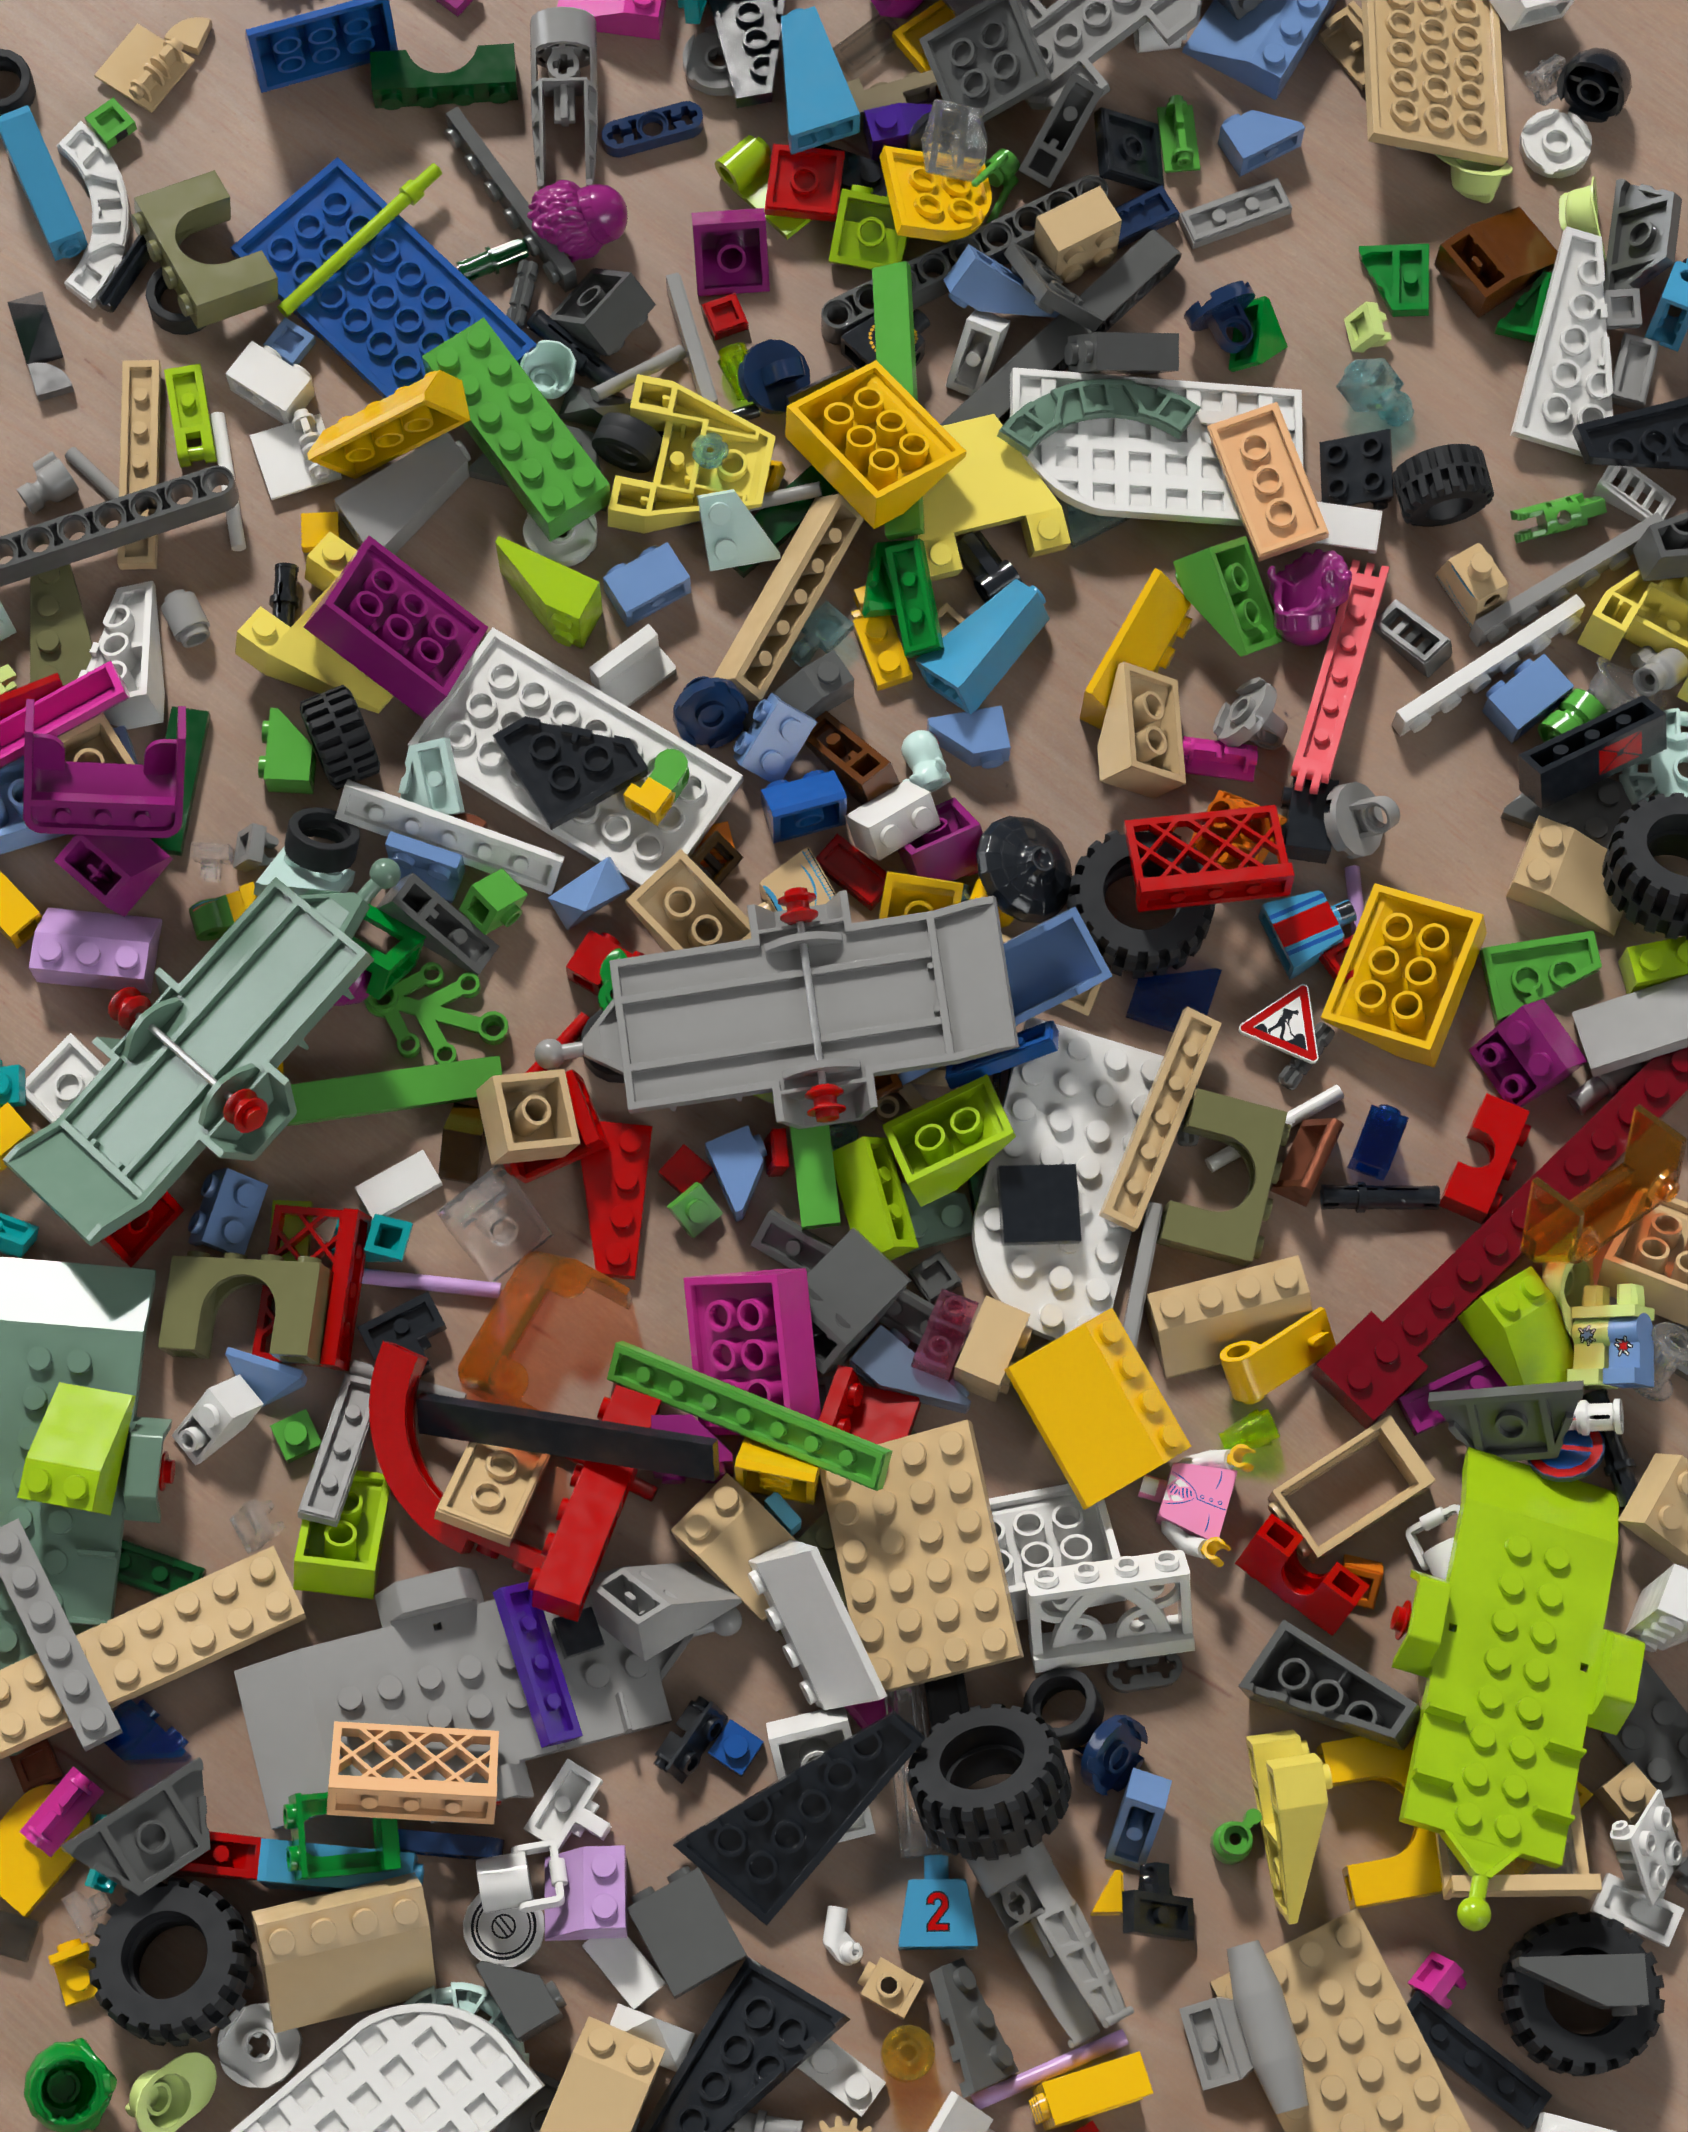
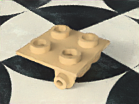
M137 23L94 76L152 113L195 62V59L181 51L184 45L177 38L173 37L170 41L163 40Z

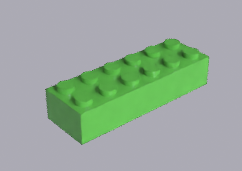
M484 317L422 356L425 375L432 371L441 370L462 380L470 415V421L462 425L550 542L609 505L611 497L610 483Z

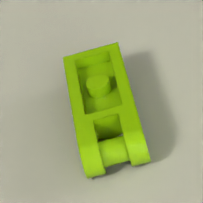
M201 364L164 369L180 468L192 466L191 462L205 460L206 464L217 462ZM201 438V446L188 447V440Z

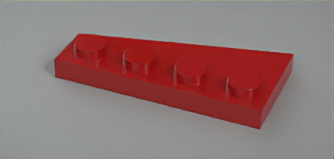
M600 1121L609 1147L581 1158L596 1276L636 1280L653 1126ZM577 1125L578 1135H579V1138H580V1137H582V1136H581L580 1130H579L578 1125Z

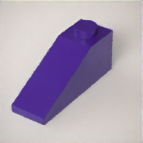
M896 103L864 110L863 133L870 158L880 162L879 156L884 146L907 149L908 135L913 125L924 114L936 109H946V106Z

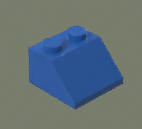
M823 770L811 771L805 774L802 779L791 782L777 780L768 784L765 789H761V804L773 844L846 825L847 796L834 770L824 772Z

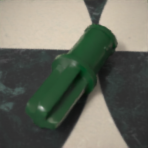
M516 239L494 249H490L487 246L484 252L458 261L456 265L457 269L471 282L493 272L496 275L499 274L500 268L527 258L529 251L523 239Z

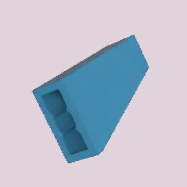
M816 7L798 8L792 10L787 15L781 16L788 141L791 155L859 133V110Z
M26 105L1 115L0 136L5 150L55 261L77 256L82 250L86 249L88 243L29 106Z
M1017 579L1013 580L942 638L944 649L919 656L915 662L927 686L970 715L976 711L1049 621L1050 618L1043 605L1046 603V600L1041 591L1034 585L1029 587Z
M261 1838L257 1881L269 1889L331 1893L414 1872L423 1886L424 1864H418V1856L415 1853L400 1852L401 1868L395 1871L295 1881L294 1871H288L286 1861L287 1846H292V1841ZM305 1842L306 1852L312 1856L319 1857L375 1851V1849Z

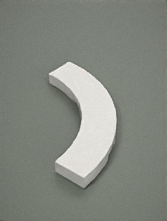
M80 121L56 146L59 153L75 167L85 182L91 199L93 228L89 245H87L79 264L64 284L67 290L94 309L98 305L96 298L126 254L130 235V207L122 175L109 150L98 136Z

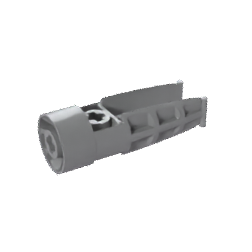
M574 7L547 8L538 11L530 20L531 119L538 191L546 187L545 97H554V123L561 124L562 127H568L569 124H575L576 122L575 96H584L586 186L594 185L597 155L598 85L596 19L589 12ZM538 65L547 68L548 78H539L538 80ZM590 65V80L587 77H581L580 68ZM561 70H567V73L561 74Z
M1043 1841L1033 1848L1030 1846L1022 1848L1021 1854L1012 1857L1009 1854L1000 1855L999 1860L987 1861L985 1857H978L976 1861L966 1860L986 1898H989L1008 1933V1939L1052 2013L1071 2038L1068 2041L1070 2048H1074L1100 2033L1093 2013L1104 2028L1134 2013L1132 2006L1126 2008L1105 1957L1076 1900L1072 1899L1055 1868L1053 1859Z

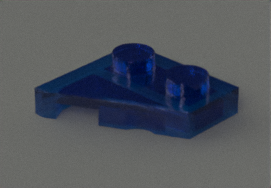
M1212 968L1138 978L1126 1018L1174 1033L1182 1011L1186 1007L1207 1016L1222 970Z

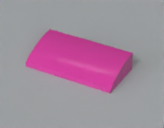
M108 661L34 702V733L51 734L58 737L129 699L128 689L112 661ZM26 707L0 721V769L24 756Z

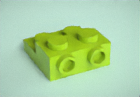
M852 185L851 190L842 189L829 263L872 271V268L904 260L909 237L899 236L896 233L888 193L886 197L872 194V188L861 185Z

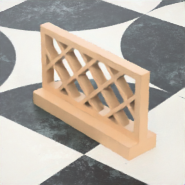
M334 1721L326 1815L494 1824L497 1799L499 1731ZM341 1736L359 1737L365 1743L352 1751L341 1742ZM389 1739H397L407 1746L393 1753L383 1743ZM430 1742H442L448 1748L435 1756L424 1746ZM471 1744L490 1745V1750L479 1758H476L465 1748ZM374 1750L385 1760L371 1768L361 1758ZM413 1753L418 1754L426 1761L425 1764L416 1770L411 1769L403 1762L404 1759ZM455 1755L468 1764L456 1773L444 1764ZM351 1764L363 1774L361 1776L338 1775L339 1772ZM394 1767L404 1778H385L381 1774ZM435 1769L446 1780H424L422 1777ZM477 1772L488 1783L465 1782L464 1779Z

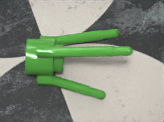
M1000 148L991 159L985 161L986 169L971 182L973 187H977L989 178L992 186L999 187L1004 185L986 224L998 218L1011 190L1019 182L1015 176V173L1020 168L1019 160L1012 152L1004 148Z

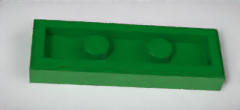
M915 539L885 548L905 656L912 658L944 649L924 541Z

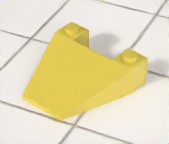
M637 374L630 405V416L647 423L656 431H664L653 482L615 475L608 507V527L645 534L701 521L697 495L731 489L735 490L748 510L762 507L776 436L674 381Z
M995 414L942 426L967 453L962 461L923 496L925 534L915 535L914 540L921 539L924 541L931 582L959 575L963 567L955 536L1020 521L1029 558L1065 550L1071 543L1062 506L1041 477L1031 468L1022 453L997 437L1003 425Z
M329 532L307 555L305 579L323 591V593L292 627H289L260 606L237 631L235 654L266 676L319 694L344 685L351 691L358 707L379 714L394 696L304 628L319 602L357 551L335 534Z
M1638 569L1604 593L1577 643L1609 661L1623 638L1641 648L1650 646L1657 653L1666 648H1675L1681 651L1688 659V577L1643 581L1640 569ZM1688 677L1676 696L1687 703Z
M1291 1729L1246 1737L1257 1810L1262 1815L1260 1826L1275 1906L1289 1925L1298 1923L1328 1806L1327 1790L1333 1788L1329 1765L1323 1764L1322 1760L1315 1753L1310 1754L1307 1741L1301 1740L1295 1730Z

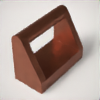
M1335 1118L1303 1120L1281 1167L1279 1179L1273 1185L1271 1192L1307 1207L1344 1124Z

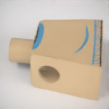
M1480 543L1447 560L1435 574V578L1471 629L1477 619L1507 601L1508 582L1494 563L1492 556L1487 553Z
M807 847L759 883L760 895L764 902L758 906L773 912L787 910L785 906L778 904V899L784 896L786 890L796 887L807 888L808 892L816 895V900L809 903L810 906L826 904L836 893L812 851Z

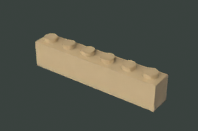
M835 494L814 499L713 678L719 677L732 681L741 689L746 701H759L763 699L864 520L842 495Z

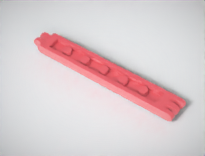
M1352 560L1350 567L1352 580L1349 587V597L1346 602L1339 605L1291 770V776L1297 777L1294 788L1296 791H1303L1306 779L1312 781L1309 794L1314 795L1318 794L1321 783H1329L1390 569L1388 566L1382 565L1379 577L1373 576L1374 563L1367 562L1365 572L1361 574L1359 573L1361 561Z

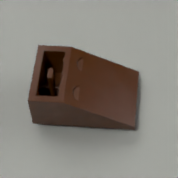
M1519 206L1471 224L1441 243L1434 266L1479 319L1536 281L1544 271L1549 272L1554 269L1558 251Z

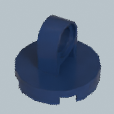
M1237 281L1211 292L1212 298L1202 307L1199 301L1195 302L1183 316L1192 331H1202L1210 328L1220 348L1232 354L1244 350L1253 337L1252 326L1243 309L1256 296L1249 282L1245 284L1243 281ZM1226 328H1237L1242 333L1243 341L1238 343L1231 341L1226 334Z
M768 339L754 345L747 351L743 362L740 363L738 368V383L744 398L749 403L753 402L757 407L761 408V412L766 414H782L785 412V396L810 384V369L804 356L795 346L783 340Z
M702 676L690 681L679 695L673 707V721L680 737L694 747H697L696 744L709 745L710 749L718 748L731 742L742 732L744 728L743 720L746 717V713H749V707L741 689L732 681L719 677L709 678Z
M1115 1715L1105 1720L1094 1731L1086 1747L1073 1748L1074 1753L1081 1759L1080 1774L1084 1784L1103 1796L1108 1795L1107 1791L1110 1789H1114L1117 1792L1123 1790L1127 1786L1132 1769H1140L1143 1764L1144 1757L1139 1755L1141 1741L1148 1744L1145 1727L1127 1715Z

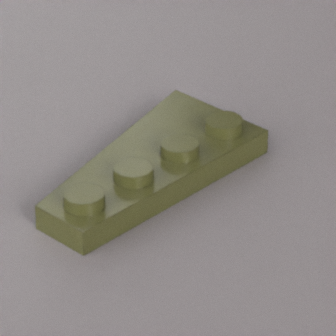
M71 564L30 577V683L58 672L63 686L76 680L81 670L87 669L92 658L89 653L92 647L90 632Z

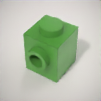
M501 868L472 884L459 910L486 935L502 925L509 927L515 923L522 914L520 908L528 894Z

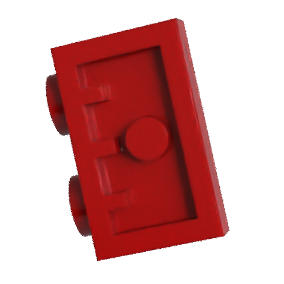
M838 1365L818 1421L872 1443L881 1444L911 1435L921 1401L916 1396L863 1386L852 1367Z

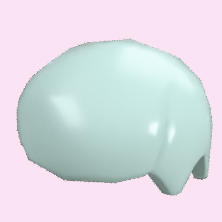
M542 340L538 342L531 352L524 354L520 366L545 399H556L564 395L571 388L574 382L576 359L571 349L561 342Z

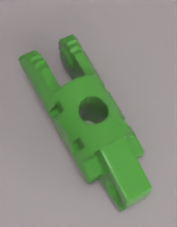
M1583 493L1510 511L1511 519L1514 521L1536 517L1538 526L1515 532L1516 543L1588 525L1587 518L1607 513L1604 498L1593 496L1584 499Z

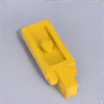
M866 586L853 590L855 593L853 599L858 610L851 612L853 619L852 627L877 691L911 681L913 673L891 617L864 618L862 611Z

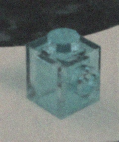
M1385 358L1357 359L1345 368L1344 375L1336 385V388L1355 412L1386 411L1404 383Z

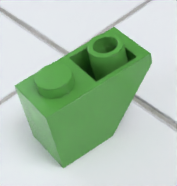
M270 707L269 721L264 720L262 723V743H267L266 756L259 757L258 776L264 779L268 792L313 794L317 761L313 746L278 708Z

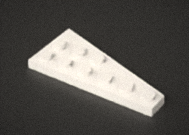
M1568 226L1563 231L1510 436L1581 457V452L1572 433L1575 426L1613 416L1612 394L1614 391L1610 339L1607 337L1606 327L1608 312L1607 304H1605L1603 282L1605 281L1601 236Z

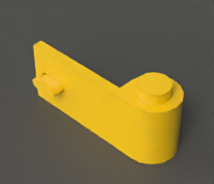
M1318 1307L1262 1344L1253 1341H1239L1226 1346L1219 1355L1232 1398L1244 1404H1255L1261 1401L1267 1393L1325 1357L1336 1346L1326 1310L1323 1307Z

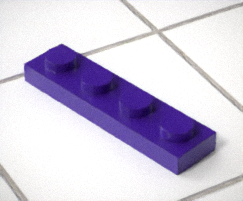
M529 1582L501 1587L492 1593L541 1748L574 1741L582 1737L583 1734L544 1611L532 1607L533 1591L528 1590Z

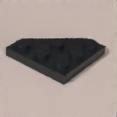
M527 716L493 734L495 743L550 830L555 829L630 786L631 783H635L650 774L649 768L629 738L616 735L612 738L593 734L592 730L562 724V727L542 723L540 719Z

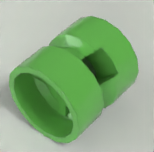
M1579 688L1573 689L1559 704V710L1550 713L1539 724L1538 733L1542 741L1546 742L1607 713V710L1592 694Z

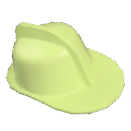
M1435 154L1442 161L1451 165L1453 188L1466 198L1485 204L1493 200L1502 177L1513 172L1512 166L1508 163L1499 167Z
M1595 176L1592 177L1591 185L1574 189L1560 196L1559 222L1563 231L1568 226L1601 236L1598 225V192ZM1603 247L1604 260L1607 261V260H1606V256H1605L1604 247Z
M1577 1247L1569 1256L1549 1255L1543 1259L1542 1281L1554 1295L1559 1310L1562 1312L1565 1328L1571 1337L1575 1320L1571 1318L1572 1307L1582 1306L1584 1286L1594 1285L1593 1258L1591 1252L1586 1247Z
M186 2052L174 2058L161 2069L145 2072L137 2078L132 2086L129 2103L125 2106L127 2114L136 2119L141 2132H175L209 2103L216 2087L217 2074L215 2065L208 2056L202 2053Z

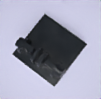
M1391 429L1319 442L1321 496L1323 503L1352 506L1371 502L1374 509L1382 510L1388 508V503L1394 498Z

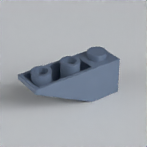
M880 1325L850 1358L849 1367H852L855 1373L872 1388L919 1397L922 1404L964 1414L970 1410L971 1401L967 1398L970 1395L967 1389L955 1379H951L948 1382L937 1372L940 1369L939 1366L926 1354L922 1353L918 1356L907 1346L910 1342L895 1328H891L888 1331L883 1325Z

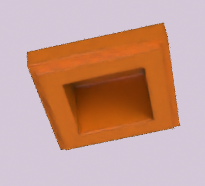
M1345 1554L1342 1565L1370 1585L1357 1603V1606L1374 1610L1384 1573L1383 1564L1378 1561Z

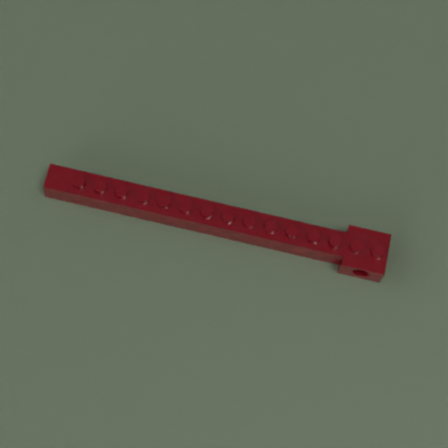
M1688 1047L1655 1057L1647 1063L1391 1315L1382 1322L1371 1311L1316 1364L1311 1376L1365 1429L1371 1427L1397 1402L1399 1397L1403 1396L1423 1376L1428 1366L1419 1357L1458 1320L1457 1317L1482 1296L1688 1094Z

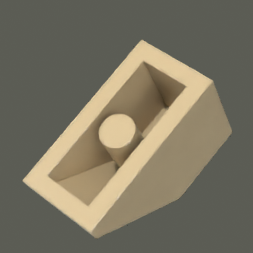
M1631 1762L1593 1793L1616 1821L1624 1820L1627 1821L1628 1825H1636L1657 1789L1637 1765ZM1672 1818V1827L1676 1834L1679 1830Z

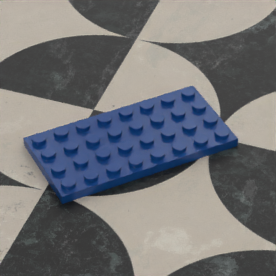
M337 157L231 246V252L238 259L262 250L278 277V299L282 302L376 216L387 203ZM400 215L395 217L293 312L383 399L394 394L398 388L410 386L423 379L425 369L422 356L483 317L519 365L524 354L531 352L537 346L525 332Z

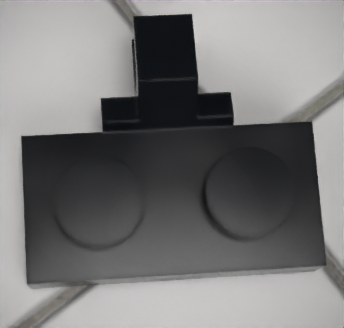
M428 1291L357 1327L375 1362L383 1341L396 1343L426 1357L424 1350L432 1347L428 1338L447 1329ZM428 1360L422 1376L432 1371Z
M1153 1862L1140 1865L1138 1890L1122 1891L1123 1933L1181 1942L1194 1940L1193 1898L1173 1896L1169 1883V1864Z

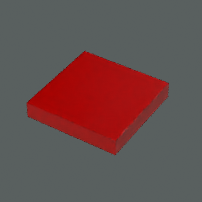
M773 144L765 201V215L836 222L845 151L811 148L791 155L789 145Z

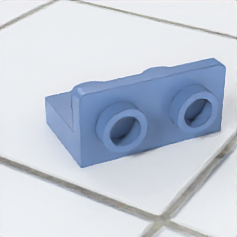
M390 831L385 847L388 858L394 860L400 867V879L414 873L448 903H452L466 871L463 856Z

